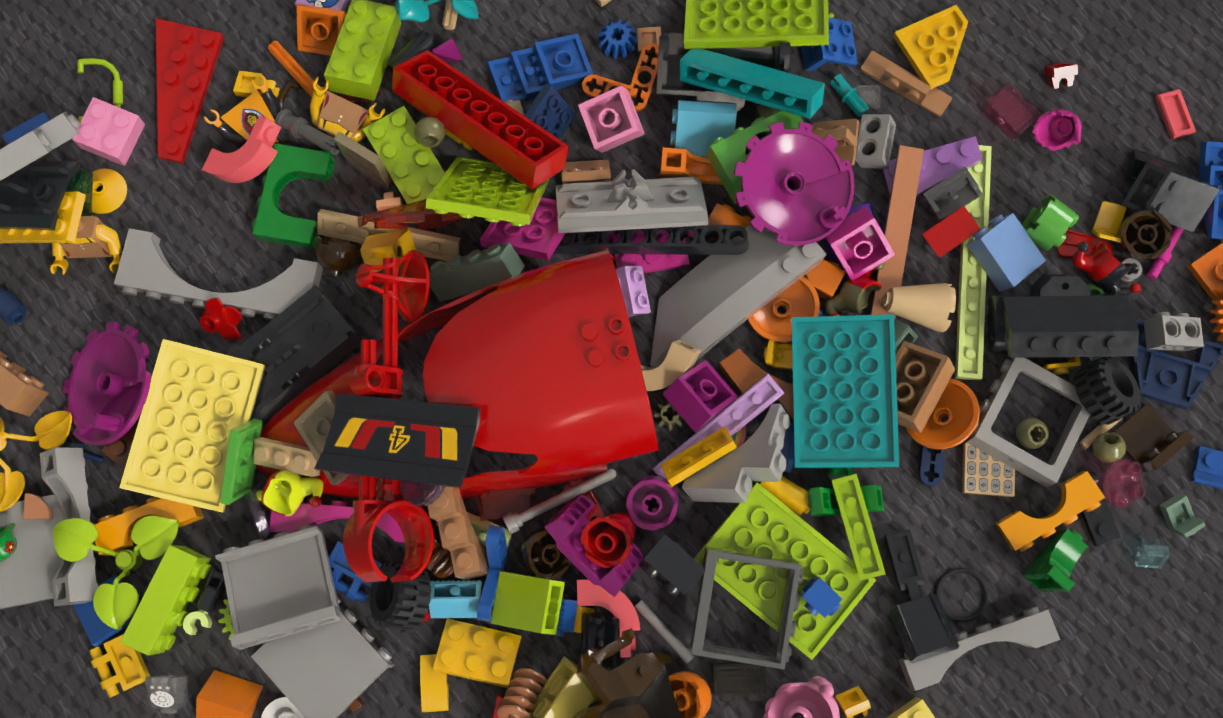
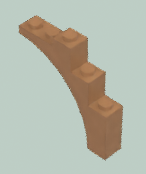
M426 484L427 491H425L429 515L430 518L438 521L442 547L451 553L455 577L466 581L487 577L489 570L487 551L472 527L459 488Z

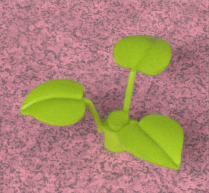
M159 516L144 517L137 521L131 533L133 542L137 544L134 550L115 552L92 544L99 534L98 529L92 522L80 518L66 519L56 524L52 530L54 547L62 559L71 562L84 559L89 553V548L116 557V565L123 572L114 579L113 585L102 584L97 588L93 597V605L96 614L103 623L113 629L120 630L134 614L139 602L138 591L129 583L119 584L120 580L129 575L130 570H136L141 566L142 557L147 560H154L163 556L169 545H172L176 538L179 521Z

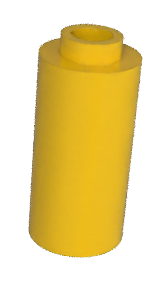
M781 476L780 482L761 481L759 483L799 516L803 512L808 514L810 511L808 491L787 478Z

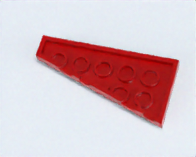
M156 18L158 157L162 160L184 164L224 35L219 32Z

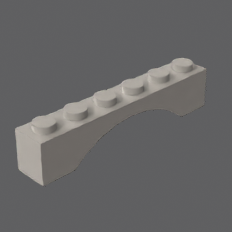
M53 448L40 453L42 479L57 498L64 520L80 518L90 521L83 448ZM89 548L88 555L80 561L71 562L62 559L59 569L52 579L54 607L93 601L98 584L95 574L96 561L92 549Z
M1038 606L1023 610L1024 615L1015 618L1014 615L1000 618V624L991 627V624L987 623L975 627L977 631L975 633L967 635V632L964 631L954 634L960 646L958 649L915 663H910L909 658L904 652L905 657L898 660L909 689L917 691L939 683L947 669L956 659L979 645L1008 641L1030 648H1038L1060 640L1049 610H1039Z

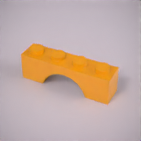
M1082 471L1060 484L1061 500L1056 510L1050 515L1043 518H1032L1016 510L995 523L1012 550L1016 551L1019 549L1020 552L1027 550L1034 545L1032 541L1040 536L1043 539L1056 532V526L1064 523L1066 526L1078 519V513L1083 510L1090 512L1101 505L1099 501L1104 499L1105 496L1088 471Z
M152 497L146 500L147 504L143 506H130L123 509V513L115 517L114 515H107L98 519L99 523L94 524L99 533L95 543L96 546L119 552L133 546L131 537L133 527L137 521L144 517L161 516L178 520L179 527L203 519L204 516L201 507ZM98 552L99 555L109 556L108 554Z

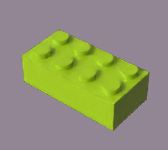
M367 0L351 1L324 73L325 80L329 81V91L375 101L401 26V20H399L398 11L395 6Z
M405 106L363 128V131L376 154L380 156L387 172L412 214L415 216L427 209L426 198L445 172L430 147H424L415 138L414 129L416 124Z
M169 545L120 643L148 656L164 653L165 650H169L175 642L176 636L173 634L177 626H181L188 615V612L185 610L189 602H194L198 596L200 589L197 586L201 578L205 579L210 572L211 565L209 562L211 558L186 546Z

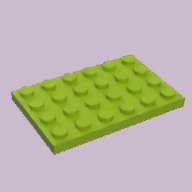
M686 0L684 49L779 47V42H790V46L829 45L828 0Z
M457 156L426 198V208L433 209L438 214L452 212L458 213L459 216L464 218L477 216L483 217L489 222H499L502 220L508 221L514 226H525V224H530L549 179L531 189L494 162Z
M758 482L753 484L746 503H738L694 557V560L703 566L705 548L709 547L798 562L801 565L800 569H803V582L801 585H798L796 595H799L798 592L814 574L820 577L842 600L839 602L841 606L832 616L828 615L824 618L820 613L815 617L804 606L807 601L800 596L799 608L797 611L794 610L792 620L796 622L795 634L793 637L790 636L789 642L811 660L814 659L876 581L875 578L860 581L856 564L853 560ZM717 558L714 580L778 632L788 570Z

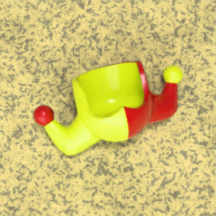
M281 470L271 475L263 489L256 492L255 496L257 500L262 501L273 512L283 516H292L307 495L313 494L310 500L311 506L319 507L321 505L320 497L323 491V481L311 477L301 478L297 473Z

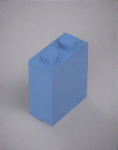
M1014 213L1005 217L1002 214L996 216L989 221L990 227L987 229L986 227L981 228L973 235L974 239L967 244L999 292L1015 287L1046 261Z

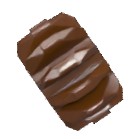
M434 538L432 555L426 568L440 579H446L454 572L451 553L449 550L444 549L442 543Z

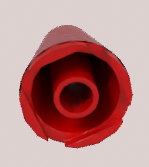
M618 512L597 517L591 520L583 529L581 545L583 544L586 557L595 565L603 568L618 566L630 555L637 525L634 524L628 512Z

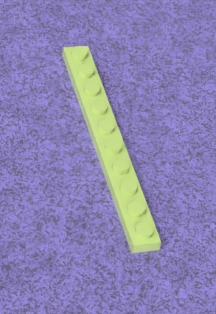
M979 145L983 158L982 161L968 168L983 195L966 205L965 208L980 229L983 227L987 229L989 223L992 146ZM972 235L961 243L955 379L980 381L982 380L986 272L967 246L974 239Z

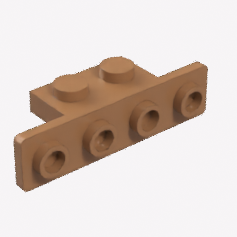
M871 51L860 68L861 72L937 117L942 116L952 100L951 96L936 87L931 89L919 77L874 51Z

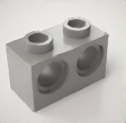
M862 114L855 161L859 167L888 169L896 123L890 114ZM879 128L876 132L871 133L874 129ZM871 150H875L871 155H867Z
M1169 312L1155 313L1154 318L1144 320L1146 347L1148 350L1189 351L1204 347L1200 318L1189 317L1187 313L1170 316Z

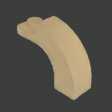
M676 340L671 343L668 354L660 366L646 367L641 365L646 390L654 391L672 385L678 377L693 368L701 349L681 340Z

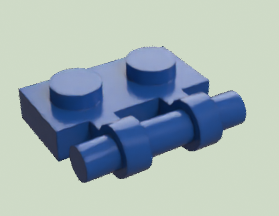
M338 541L329 557L330 567L334 568L332 576L335 589L346 594V598L352 601L356 599L364 603L368 594L360 590L361 586L365 584L371 587L373 582H365L354 573L346 559L343 543ZM374 559L378 569L384 566L383 563ZM343 573L354 578L352 585L340 580Z

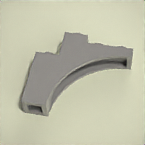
M65 111L0 149V181L80 134L81 132L78 128L81 125L73 114L68 115Z
M771 404L760 427L738 449L685 479L682 489L693 501L746 503L748 494L752 490L753 481L780 482L782 473L786 469V459L780 450L784 445L786 430L790 426V417L782 405Z

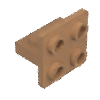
M857 119L814 122L811 133L823 140L827 134L832 136L838 143L834 150L841 162L848 159L851 166L855 164L859 121Z
M609 160L566 162L565 169L562 170L563 184L611 181Z

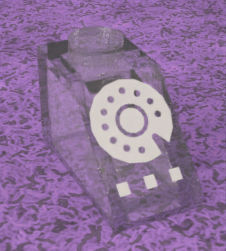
M162 674L145 677V685L151 708H161L160 713L173 714L177 713V709L186 707L189 675Z

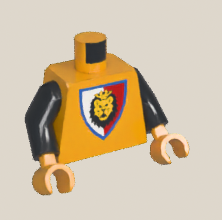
M262 74L260 76L263 78L264 84L261 86L256 85L252 78V85L260 89L261 93L256 90L221 117L223 121L219 120L218 112L212 109L210 111L215 114V121L211 122L204 116L205 122L214 124L216 126L215 129L230 143L243 146L248 140L259 115L275 123L276 116L280 112V104L272 90L267 88L266 77ZM276 139L274 143L279 144V141Z

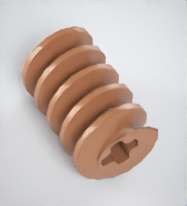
M520 668L515 671L514 679L509 684L510 688L506 690L501 706L497 710L498 718H530L531 716L527 712L531 713L534 711L535 707L532 703H537L539 698L536 694L542 693L541 686L546 683L545 677L532 669Z

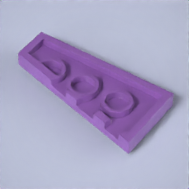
M976 136L924 151L916 197L966 166L968 169L982 161L983 158ZM896 159L890 160L888 169H882L889 195L891 194Z

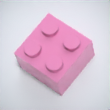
M619 86L578 105L594 149L601 153L645 134L630 93L623 86Z
M93 97L82 118L81 127L78 128L81 133L73 137L72 140L83 150L125 166L145 124L138 115Z

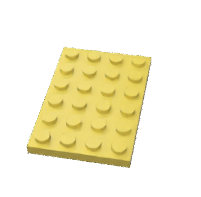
M163 339L151 378L148 397L141 412L119 488L223 513L226 504L220 503L230 430L250 420L265 365Z

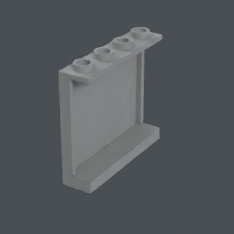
M54 494L41 497L51 508L53 519H23L24 500L18 501L7 510L0 512V527L9 523L16 524L12 532L17 539V549L9 558L0 562V609L53 599L52 579L59 569L62 558L55 550L52 530L56 524L64 520L62 510Z
M302 526L297 532L290 534L289 532L278 533L274 535L273 539L266 541L263 539L254 540L248 543L249 546L242 548L230 547L223 550L222 554L215 555L216 559L222 564L234 629V635L230 636L232 647L241 650L342 620L324 534L317 526Z
M337 596L339 604L341 602V599ZM340 605L342 620L268 641L251 656L304 718H338L387 668L394 666L390 661L392 658L391 654L383 646L379 648L373 642L375 639L373 634L365 627L361 629L356 623L358 618L349 609L345 611Z

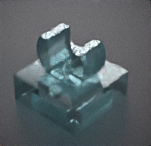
M1142 538L1138 543L1139 551L1135 555L1134 561L1136 567L1161 569L1171 555L1169 547L1161 546L1158 539H1155L1152 545H1147L1145 538Z

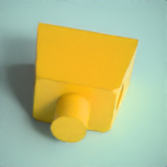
M410 229L369 235L360 249L364 263L369 265H383V258H397L399 260L411 250L417 251Z

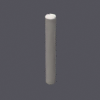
M643 600L634 606L686 664L694 658Z

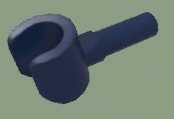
M70 443L68 448H83L84 451V444ZM83 452L84 459L103 463L104 457Z

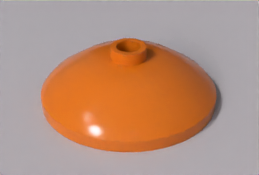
M802 277L748 318L751 327L767 340L780 343L791 342L792 317H818L820 302L817 291L809 280ZM780 307H784L786 309V313L779 314L777 309Z
M950 378L922 432L919 433L907 427L905 428L917 443L927 448L947 449L957 446L973 433L978 424L980 416L978 400L967 385ZM943 417H949L946 422H941Z

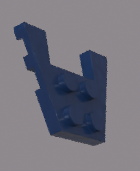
M1135 319L1139 330L1138 356H1132L1134 378L1141 392L1140 396L1184 410L1189 408L1204 385L1206 377L1216 366V361L1223 354V345L1203 340L1204 347L1198 348L1196 362L1161 351L1148 350L1146 347L1144 321Z

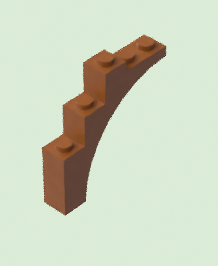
M740 348L722 360L718 365V368L739 396H742L768 374L755 365ZM771 376L784 392L775 403L782 405L790 417V422H793V384Z

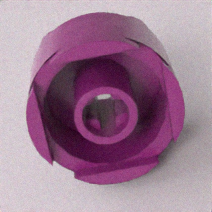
M654 475L645 476L632 487L627 497L626 507L634 524L642 529L653 531L663 528L672 522L678 509L679 497L677 489L674 486L672 487L667 479ZM652 497L657 499V504H655L654 508L650 507V502L647 501L651 500Z

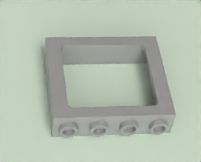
M1024 357L1006 359L1000 367L999 371L1002 374L999 380L995 379L989 389V392L992 393L989 400L985 399L980 406L981 415L978 424L967 442L1045 487L1052 486L1058 482L1090 413L1086 411L1076 393V387L1073 384ZM1019 372L1077 403L1048 463L1041 461L991 431V427Z

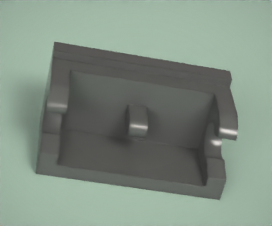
M966 166L923 193L927 203L940 222L962 206L968 205L983 195L979 185Z

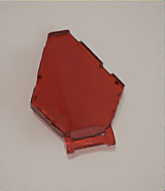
M426 199L365 214L358 217L357 220L358 227H363L368 222H374V229L405 230L408 229L407 224H417V229L434 230L454 222H459L458 219H463L464 217L452 212L447 214L435 213L433 209L426 208Z

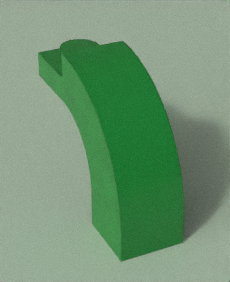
M860 486L868 513L884 511L881 486ZM810 488L808 491V504L811 516L841 515L834 488Z

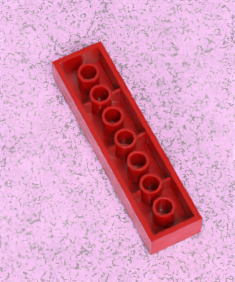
M426 50L393 67L392 91L428 117L437 118L444 125L445 129L529 188L534 189L565 169L569 147L567 144L430 51Z

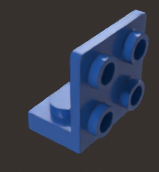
M829 18V45L801 46L805 71H814L826 62L848 66L858 64L852 25L849 21Z

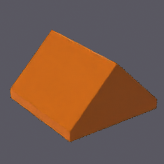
M297 4L298 51L331 56L346 17L345 12Z
M214 670L197 696L196 718H252L263 685Z

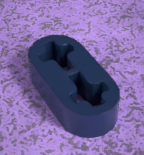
M921 446L918 479L924 486L932 487L941 482L945 449H936L939 453L933 456V461H930L931 453L927 452V447ZM930 465H932V473L936 474V478L931 479V482L928 481V477L924 476V472L929 471Z

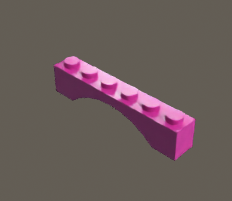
M307 499L306 504L301 503L292 516H283L271 511L269 532H289L290 534L299 531V528L302 526H316L335 519H349L353 514V507H346L347 502L331 501V505L313 507L310 504L311 499ZM385 512L376 526L385 531L395 542L405 543L400 526L392 516Z

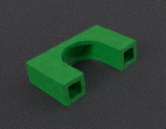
M274 143L273 149L278 152L269 164L268 172L263 176L262 184L264 189L262 196H259L257 201V218L253 219L251 226L253 235L260 241L314 250L315 238L318 236L317 223L314 220L291 217L281 213L278 204L279 195L289 182L296 179L305 178L331 182L335 159L329 152Z

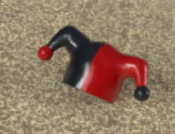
M1086 242L1078 244V250L1072 258L1073 265L1087 272V275L1094 282L1102 284L1106 293L1130 294L1140 292L1141 286L1138 283H1133L1130 287H1121L1120 279L1132 269V264H1122L1109 251L1106 244H1102L1089 255H1084L1085 251L1089 248V244Z

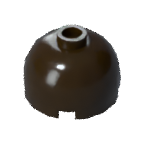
M1138 211L1128 216L1120 225L1118 237L1121 239V243L1119 242V245L1130 257L1141 260L1155 258L1163 254L1170 246L1172 227L1167 218L1159 212Z
M316 236L314 255L316 261L322 267L328 269L329 274L342 276L343 271H351L360 263L362 258L360 249L363 244L358 243L356 247V245H350V242L347 240L324 236V241H322L320 236Z
M545 528L532 531L521 545L520 556L523 566L528 573L538 578L554 580L562 576L570 565L568 563L569 559L557 548L556 541Z

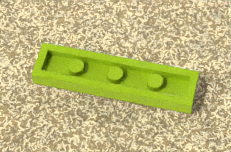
M857 474L832 480L860 581L886 575Z

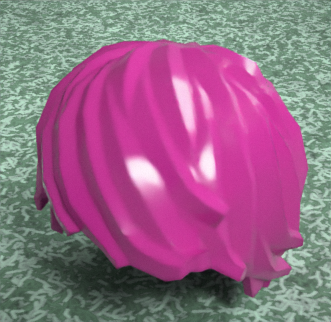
M1054 109L1038 117L1037 124L1034 126L1035 129L1032 130V133L1035 134L1034 139L1036 143L1039 142V144H1042V147L1049 148V151H1056L1064 147L1069 148L1072 144H1079L1081 141L1082 125L1078 116L1073 114L1072 111Z

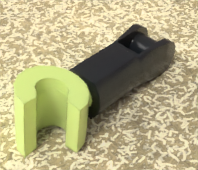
M216 565L211 569L196 605V608L199 609L198 612H191L183 621V629L189 635H196L197 628L195 622L197 619H200L203 627L211 628L212 620L208 613H213L225 586L223 571L219 570ZM214 579L220 581L218 588L211 586Z

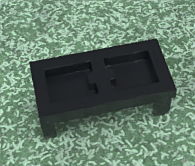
M605 612L583 614L580 655L587 649L602 648L618 639L619 618ZM617 652L604 659L601 666L609 671L615 669Z

